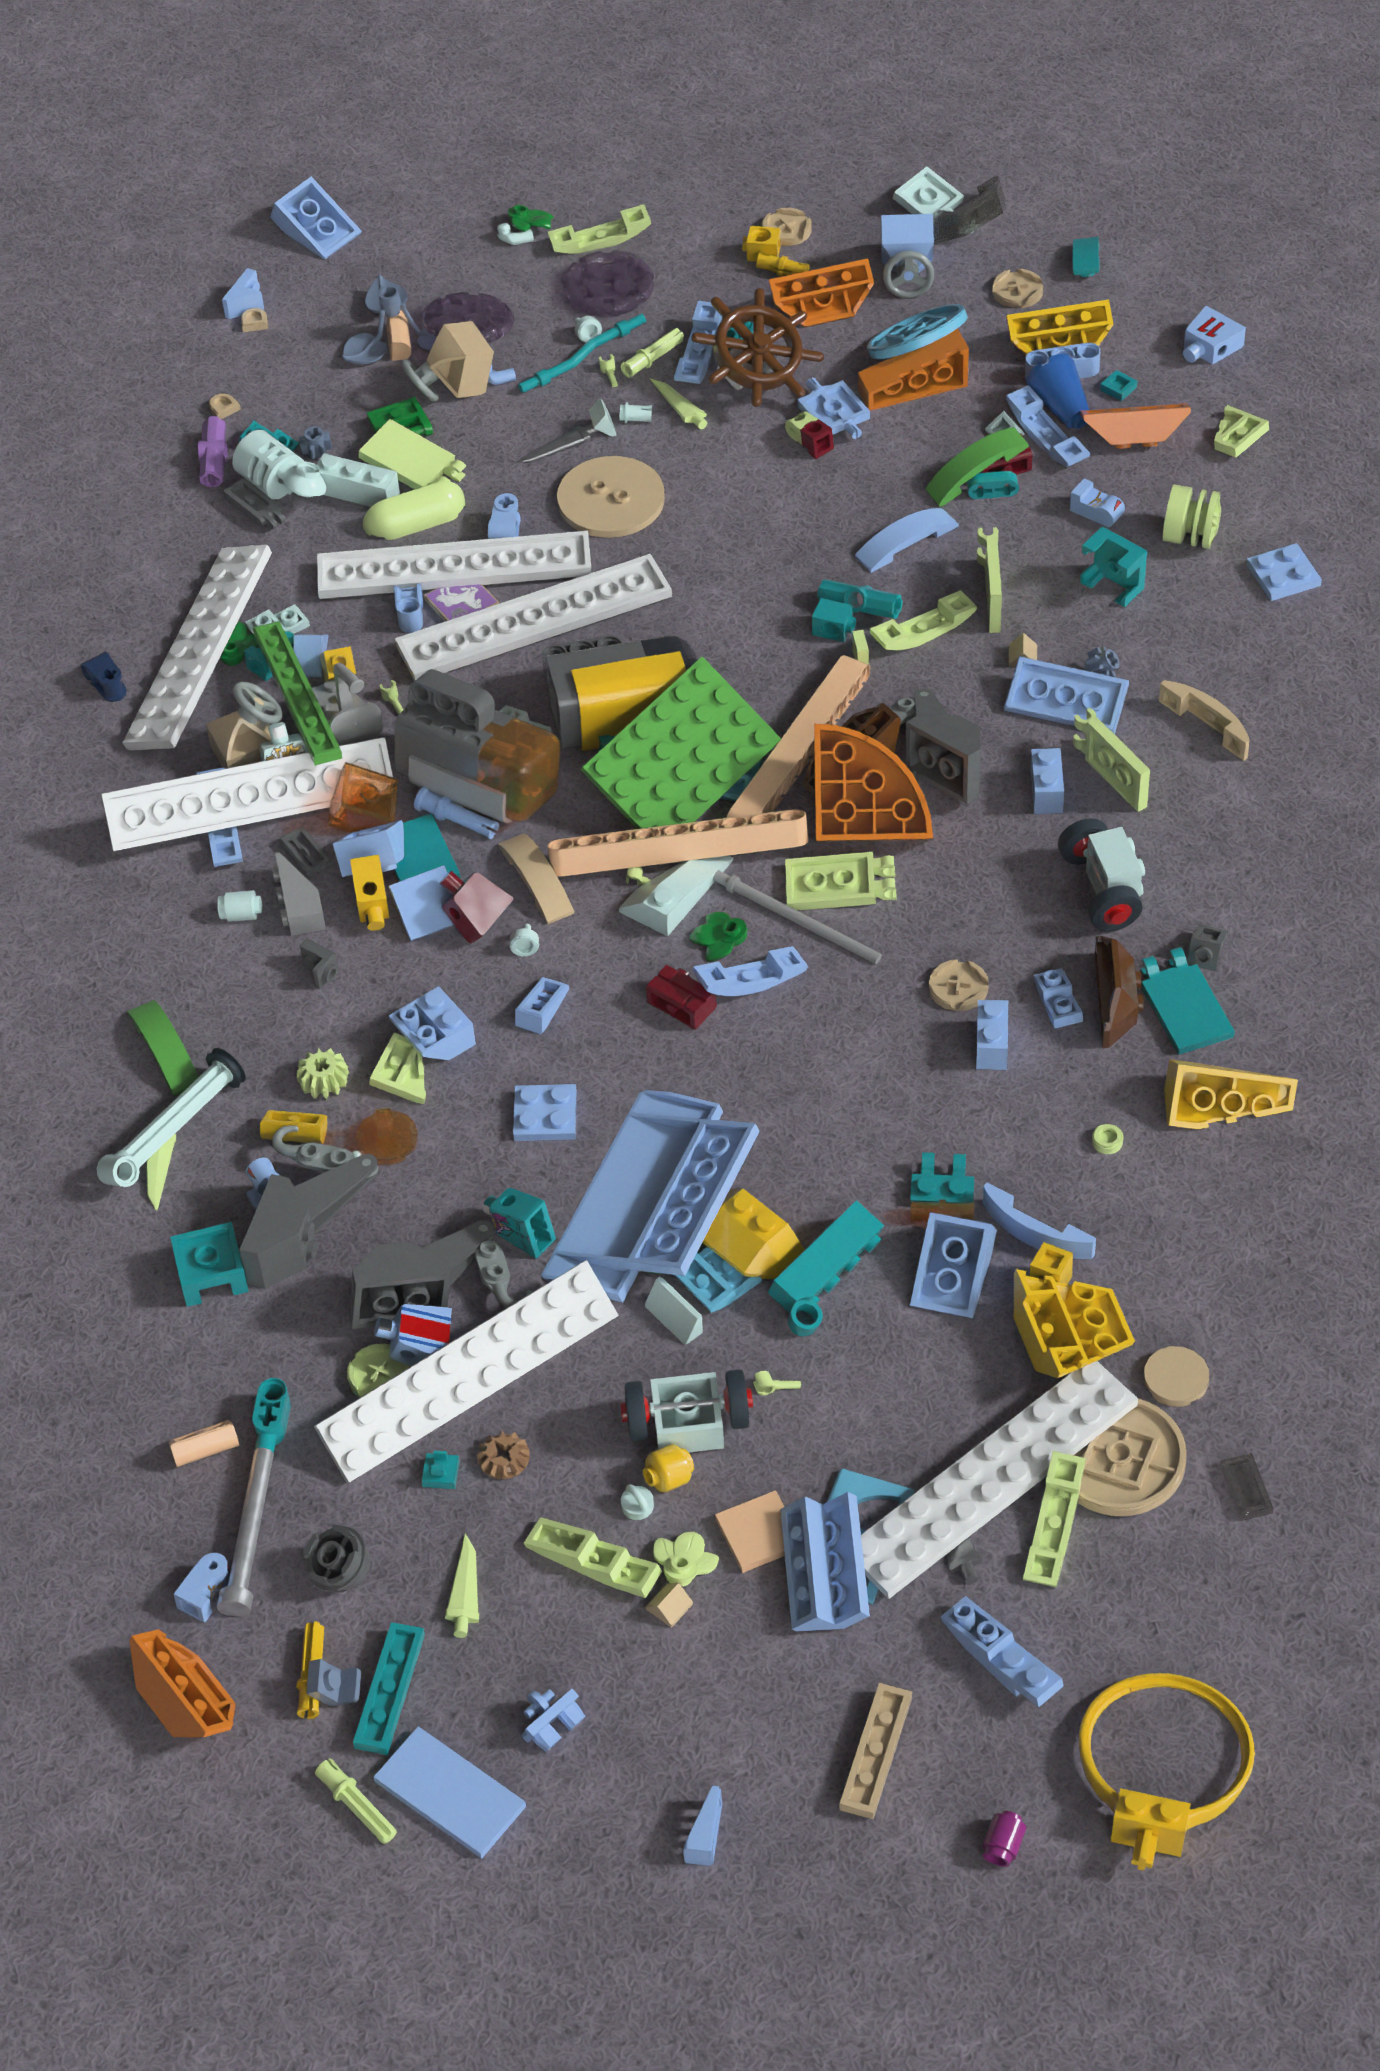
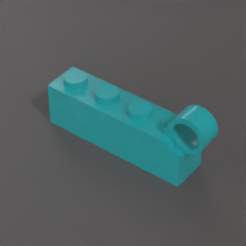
M857 1200L774 1280L768 1291V1294L789 1312L787 1317L788 1327L798 1336H809L819 1327L823 1314L818 1306L820 1302L818 1296L824 1290L830 1293L841 1281L838 1276L844 1270L850 1273L862 1260L859 1255L864 1250L870 1253L882 1240L879 1234L884 1225ZM800 1311L809 1313L814 1323L811 1325L802 1324L798 1321L796 1313Z

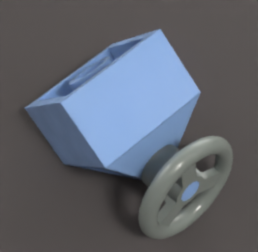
M933 214L881 215V262L885 265L883 281L886 288L899 298L913 299L922 296L933 283L934 268L931 263L934 247ZM924 268L927 272L926 278L919 275V272ZM891 270L898 274V276L891 279ZM904 282H914L921 286L913 291H903L897 288V286Z

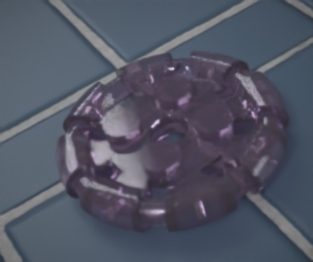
M602 250L580 257L578 263L574 262L568 267L563 277V292L569 303L574 307H580L584 313L604 317L605 314H615V316L637 309L638 304L644 303L650 297L654 287V276L650 266L643 259H636V256L630 252L612 250L610 253H602ZM613 283L612 286H604L603 284Z
M469 292L448 294L443 299L439 297L431 301L424 308L421 320L425 330L429 334L434 335L435 338H437L444 324L473 321L487 343H489L492 338L498 340L509 333L515 318L509 305L501 302L500 299L482 293L469 295Z

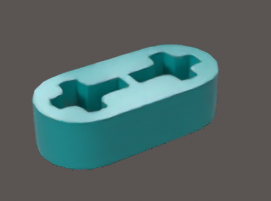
M1011 471L978 473L968 480L967 489L969 496L974 500L1011 497L1018 493L1019 484L1017 475Z

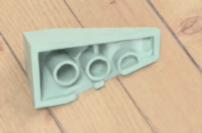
M728 855L682 861L635 889L621 905L619 912L668 936L715 882L713 881L714 874L718 870L724 872L733 861V857Z

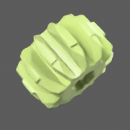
M319 1047L315 1054L307 1052L306 1059L299 1060L296 1073L297 1081L300 1083L304 1094L311 1093V1096L315 1099L321 1093L326 1100L329 1092L339 1095V1087H346L349 1074L348 1066L344 1062L341 1053L334 1054L331 1048L326 1052H322Z

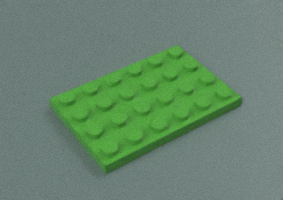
M702 656L581 768V771L636 829L695 822L776 746L781 741V738Z

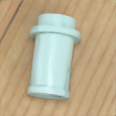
M628 402L625 405L620 404V421H625V423L627 421L651 422L652 405H628Z

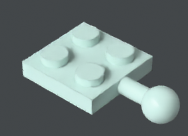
M925 167L894 192L893 199L911 214H933V225L943 217H946L956 225V230L959 233L970 234L976 230V223L972 218L961 217L954 211L963 202L964 195L928 167Z

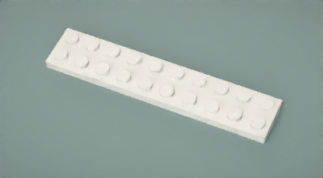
M588 531L317 554L319 599L394 593L393 586L397 585L399 588L415 587L416 584L421 583L422 590H430L442 587L581 577L592 573Z
M268 545L221 548L122 742L126 749L175 748L272 554Z
M648 554L395 638V643L415 681L430 669L446 673L672 597V589L652 555Z
M385 737L341 745L339 747L342 751V759L316 766L309 752L102 793L101 797L112 849L117 851L396 794Z
M583 1261L314 1425V1428L344 1480L349 1483L619 1315L588 1261Z
M1098 1361L1073 1371L861 1535L865 1576L890 1599L1044 1479L1048 1474L1053 1451L1070 1455L1076 1454L1138 1405V1398Z

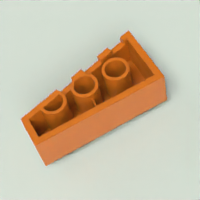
M957 328L948 335L926 346L891 357L858 372V391L866 407L871 411L967 387L969 348Z

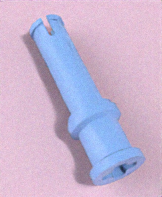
M422 787L416 795L414 801L415 810L430 812L435 815L437 820L449 819L486 836L488 839H492L496 833L486 829L487 827L497 831L499 829L498 822L456 805L448 797L437 795L426 787Z

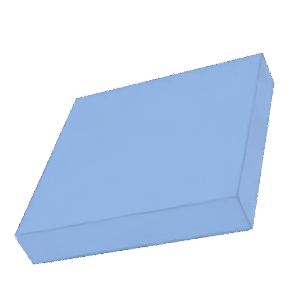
M445 866L389 886L410 942L454 926L442 910V905L451 895L439 884L447 874Z

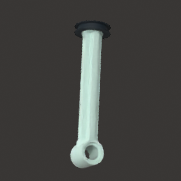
M213 1048L212 1052L206 1056V1062L209 1066L206 1071L122 1150H119L116 1154L105 1155L100 1159L97 1165L99 1180L104 1184L128 1187L133 1185L139 1177V1167L226 1084L232 1088H239L240 1084L245 1082L246 1074L240 1063L227 1051L221 1048Z

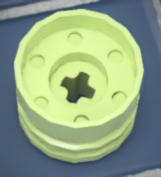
M1174 484L1167 505L1163 541L1181 544L1185 534L1191 533V546L1196 547L1199 535H1203L1202 548L1210 549L1220 523V492L1213 491L1210 502L1206 503L1207 490L1202 489L1198 500L1195 501L1192 500L1193 492L1191 487Z

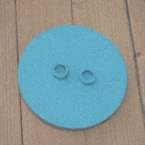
M959 304L940 306L918 313L877 334L869 341L867 350L873 359H885L908 353L953 332L967 320L968 315L964 306Z

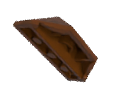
M882 702L877 704L876 707L853 714L842 727L859 731L881 742L895 753L901 718ZM815 753L811 757L806 778L802 782V785L814 797Z
M1096 936L1094 956L1103 1048H1110L1137 1024L1138 1012H1143V994H1137V989H1141V971H1135L1134 958L1118 940Z

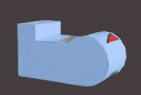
M1085 478L1071 492L1070 511L1106 527H1111L1125 511V505L1118 497L1107 495L1094 489L1093 482Z
M268 1158L256 1159L246 1169V1174L254 1189L246 1192L255 1211L271 1174L280 1176L275 1172Z
M209 1553L202 1557L174 1593L177 1609L204 1623L212 1614L211 1599L217 1591L226 1587L229 1582L230 1572L227 1560L223 1555Z

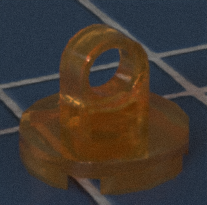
M391 1107L375 1109V1113L363 1120L358 1127L356 1140L359 1151L362 1154L374 1155L378 1165H393L401 1163L412 1150L415 1151L418 1143V1132L415 1122L408 1115L399 1111H392Z

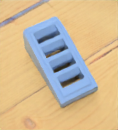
M542 977L515 1009V1026L541 1035L566 996L569 985ZM543 989H544V990L553 992L554 994L551 995V994L544 993V992H542V991H543Z
M719 1786L711 1787L684 1844L683 1854L685 1863L708 1866L714 1863L722 1809V1795Z

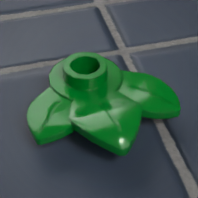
M515 205L509 208L507 212L512 226L523 232L528 231L531 226L550 230L551 220L554 218L552 214L546 211L528 210L524 205Z
M237 622L219 658L226 665L233 666L241 663L245 655L244 650L252 645L256 648L259 646L254 634H248L247 627L243 622Z
M713 912L706 915L707 924H702L695 928L690 936V941L698 945L707 946L706 961L713 962L726 957L731 953L734 946L742 944L747 938L748 928L744 920L740 918H731L725 912Z

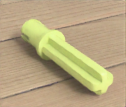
M674 328L645 349L637 350L636 355L621 364L623 374L630 378L643 368L651 367L653 361L683 342V332H680L678 328Z
M329 1758L328 1761H323L317 1767L315 1775L332 1791L333 1798L336 1801L342 1800L382 1844H387L395 1837L396 1829L355 1787L356 1780L345 1775L333 1759Z

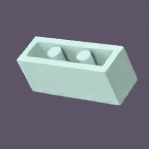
M325 453L317 463L321 469L320 475L326 484V492L323 495L372 507L381 500L400 494L397 471Z

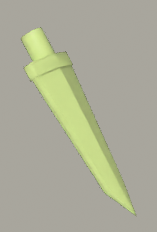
M650 379L685 423H694L699 429H704L707 426V421L704 419L707 414L703 410L699 409L667 383Z
M176 1134L146 1161L147 1197L156 1211L159 1207L174 1143L176 1142Z
M466 1534L464 1535L449 1603L445 1612V1619L455 1622L454 1636L458 1638L467 1636L468 1623L479 1622L476 1551Z

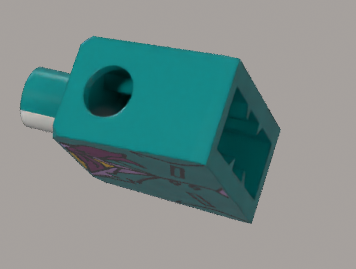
M511 1187L507 1188L498 1198L491 1195L485 1200L483 1211L492 1217L497 1235L533 1258L537 1259L556 1239L544 1200Z

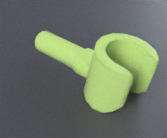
M610 354V360L607 361L602 360L600 356L601 372L607 374L612 387H617L618 384L614 375V356Z
M390 680L391 688H383L382 684H380L382 698L385 701L391 702L399 715L403 708L398 700L396 682Z
M641 867L628 868L626 874L627 884L630 878L637 880V885H644L650 879L642 876L643 869Z
M768 1371L757 1372L755 1374L756 1381L753 1382L757 1393L762 1396L771 1394L775 1390L801 1388V1381L772 1380Z

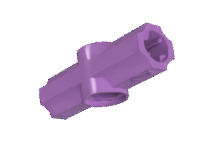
M210 416L203 422L202 441L198 442L200 483L207 487H218L223 483L224 464H227L225 458L228 457L226 423L224 420L219 419L218 416Z

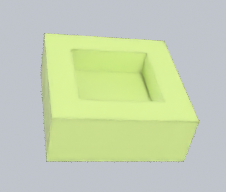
M852 631L854 658L869 664V649L864 631Z

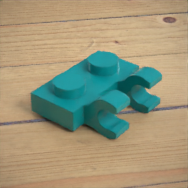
M922 1152L921 1174H912L910 1206L973 1209L975 1177L965 1176L966 1154H954L953 1176L934 1175L935 1153Z

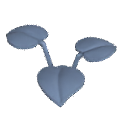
M379 275L369 288L365 299L367 309L373 313L380 314L378 333L375 337L368 333L352 336L344 345L342 358L354 364H370L378 361L385 355L387 344L379 341L382 338L384 315L395 317L402 311L414 332L419 335L417 339L418 346L428 352L431 351L443 325L447 323L428 322L420 330L406 309L405 303L408 298L406 290Z

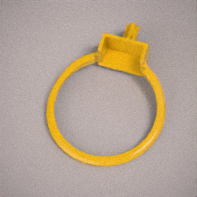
M1148 1673L1132 1676L1114 1683L1102 1691L1089 1705L1079 1730L1080 1758L1086 1778L1093 1791L1114 1813L1111 1842L1134 1847L1131 1864L1138 1865L1137 1869L1142 1871L1145 1870V1867L1152 1868L1155 1852L1181 1857L1187 1830L1208 1822L1223 1813L1242 1792L1251 1775L1254 1764L1255 1752L1252 1733L1239 1709L1226 1696L1213 1687L1182 1675ZM1170 1687L1196 1694L1221 1711L1232 1724L1238 1736L1241 1747V1764L1236 1779L1230 1788L1219 1798L1195 1809H1190L1191 1803L1120 1788L1118 1794L1102 1778L1092 1758L1091 1735L1100 1714L1118 1698L1141 1689Z

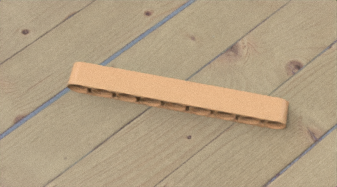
M845 655L839 658L784 734L781 741L776 745L734 803L726 818L769 813L776 809L783 799L781 797L782 794L786 795L797 779L794 777L801 774L810 761L808 759L809 756L815 753L814 723L836 725L837 722L835 720L841 718L850 705L848 702L850 700L853 701L863 687L862 682L868 680L870 674L869 664Z
M795 809L563 838L551 841L547 847L550 865L556 875L570 876L792 848L808 843L809 838L805 811Z

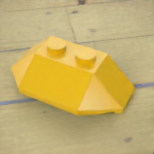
M1109 299L1006 315L1010 342L1025 355L1035 350L1081 343H1094L1099 346L1114 325Z
M743 1188L729 1190L702 1242L742 1275L747 1277L760 1276L761 1279H776L805 1251L789 1224Z

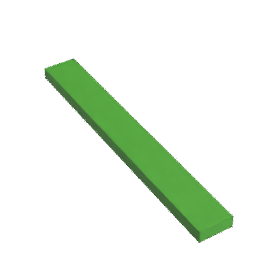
M280 621L254 627V637L314 765L342 759V751Z

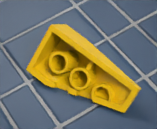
M1169 1059L1164 1088L1167 1125L1203 1129L1208 1128V1123L1225 1120L1226 1123L1237 1122L1236 1117L1251 1114L1256 1117L1291 1111L1294 1106L1298 1080Z

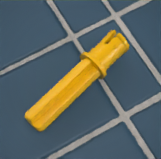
M317 1621L307 1623L304 1626L301 1677L296 1685L299 1690L297 1715L303 1719L306 1710H308L307 1719H315L319 1716V1700L306 1694L309 1661L322 1660L324 1626L320 1625V1622Z

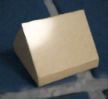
M1025 633L1009 644V667H1016L1019 656L1037 660V644Z
M667 1583L645 1609L672 1628L693 1605V1601L680 1583Z

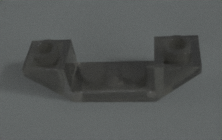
M994 176L978 186L979 196L955 211L939 210L933 214L934 244L967 236L1003 213L1005 196L999 176Z

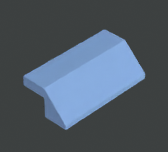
M846 1492L825 1504L803 1497L780 1509L792 1630L845 1629L869 1617L857 1496Z

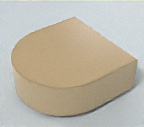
M251 308L241 315L243 332L268 329L267 315L264 310Z
M229 394L215 395L209 401L210 412L213 416H218L219 419H223L241 410L240 404Z

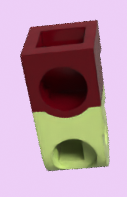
M806 411L801 412L796 417L785 422L788 435L806 447L814 459L834 449L832 428Z

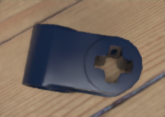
M106 651L80 664L85 678L92 681L90 684L96 688L106 701L117 702L126 696L127 690L121 681V670Z

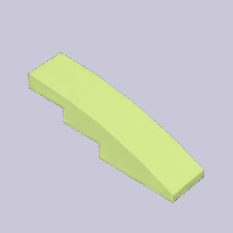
M542 1517L539 1518L524 1542L527 1548L603 1584L643 1598L647 1597L662 1573L657 1563L632 1557L625 1547L599 1541L596 1534L592 1531Z

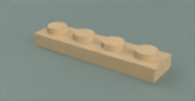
M882 1683L878 1684L839 1804L841 1811L874 1819L910 1707L912 1691Z

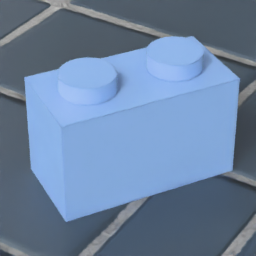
M1060 748L1031 749L1030 773L1034 814L1063 813L1064 783Z
M978 1000L976 1069L1007 1070L1008 1000Z

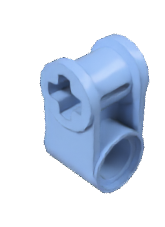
M505 493L495 498L492 515L488 524V539L515 538L519 536L520 514L517 512L518 499L515 495Z
M421 583L416 584L415 587L399 588L398 585L393 586L400 630L405 633L420 630L423 627Z

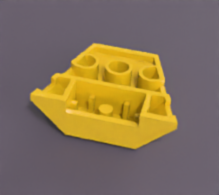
M1015 1270L1014 1320L1035 1371L1059 1378L1121 1351L1135 1342L1113 1289L1076 1281L1069 1285L1055 1282L1052 1276L1045 1275L1041 1279L1026 1276V1271Z

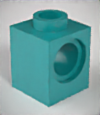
M820 598L812 615V635L844 642L847 634H852L856 625V617H853L852 605Z

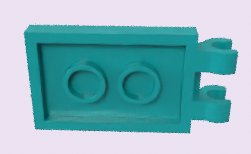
M432 813L403 822L404 859L396 863L397 868L393 869L398 882L441 866H445L447 873L452 870L461 879L460 872Z
M1181 947L1169 950L1172 959L1168 960L1171 966L1170 969L1159 971L1154 956L1142 959L1144 968H1141V972L1146 980L1141 982V990L1178 1055L1234 1038L1235 1031L1197 964L1188 966L1185 953Z

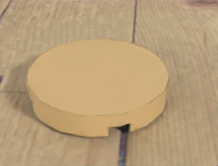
M780 208L776 210V213L771 215L770 212L765 216L762 221V227L780 228L781 246H793L808 239L811 234L812 223L811 219L807 218L801 210Z
M1017 269V272L1011 273L1010 270H1007L997 275L994 279L992 295L1003 306L1010 308L1029 307L1037 303L1043 296L1042 280L1037 274L1029 270Z
M949 960L939 964L930 975V996L935 1003L948 1010L967 1011L978 1006V1000H985L988 993V976L974 962L966 960V963L958 962V960Z
M1169 1346L1156 1351L1149 1357L1144 1367V1385L1158 1402L1168 1406L1184 1407L1204 1396L1209 1385V1368L1204 1359L1195 1351L1185 1347Z

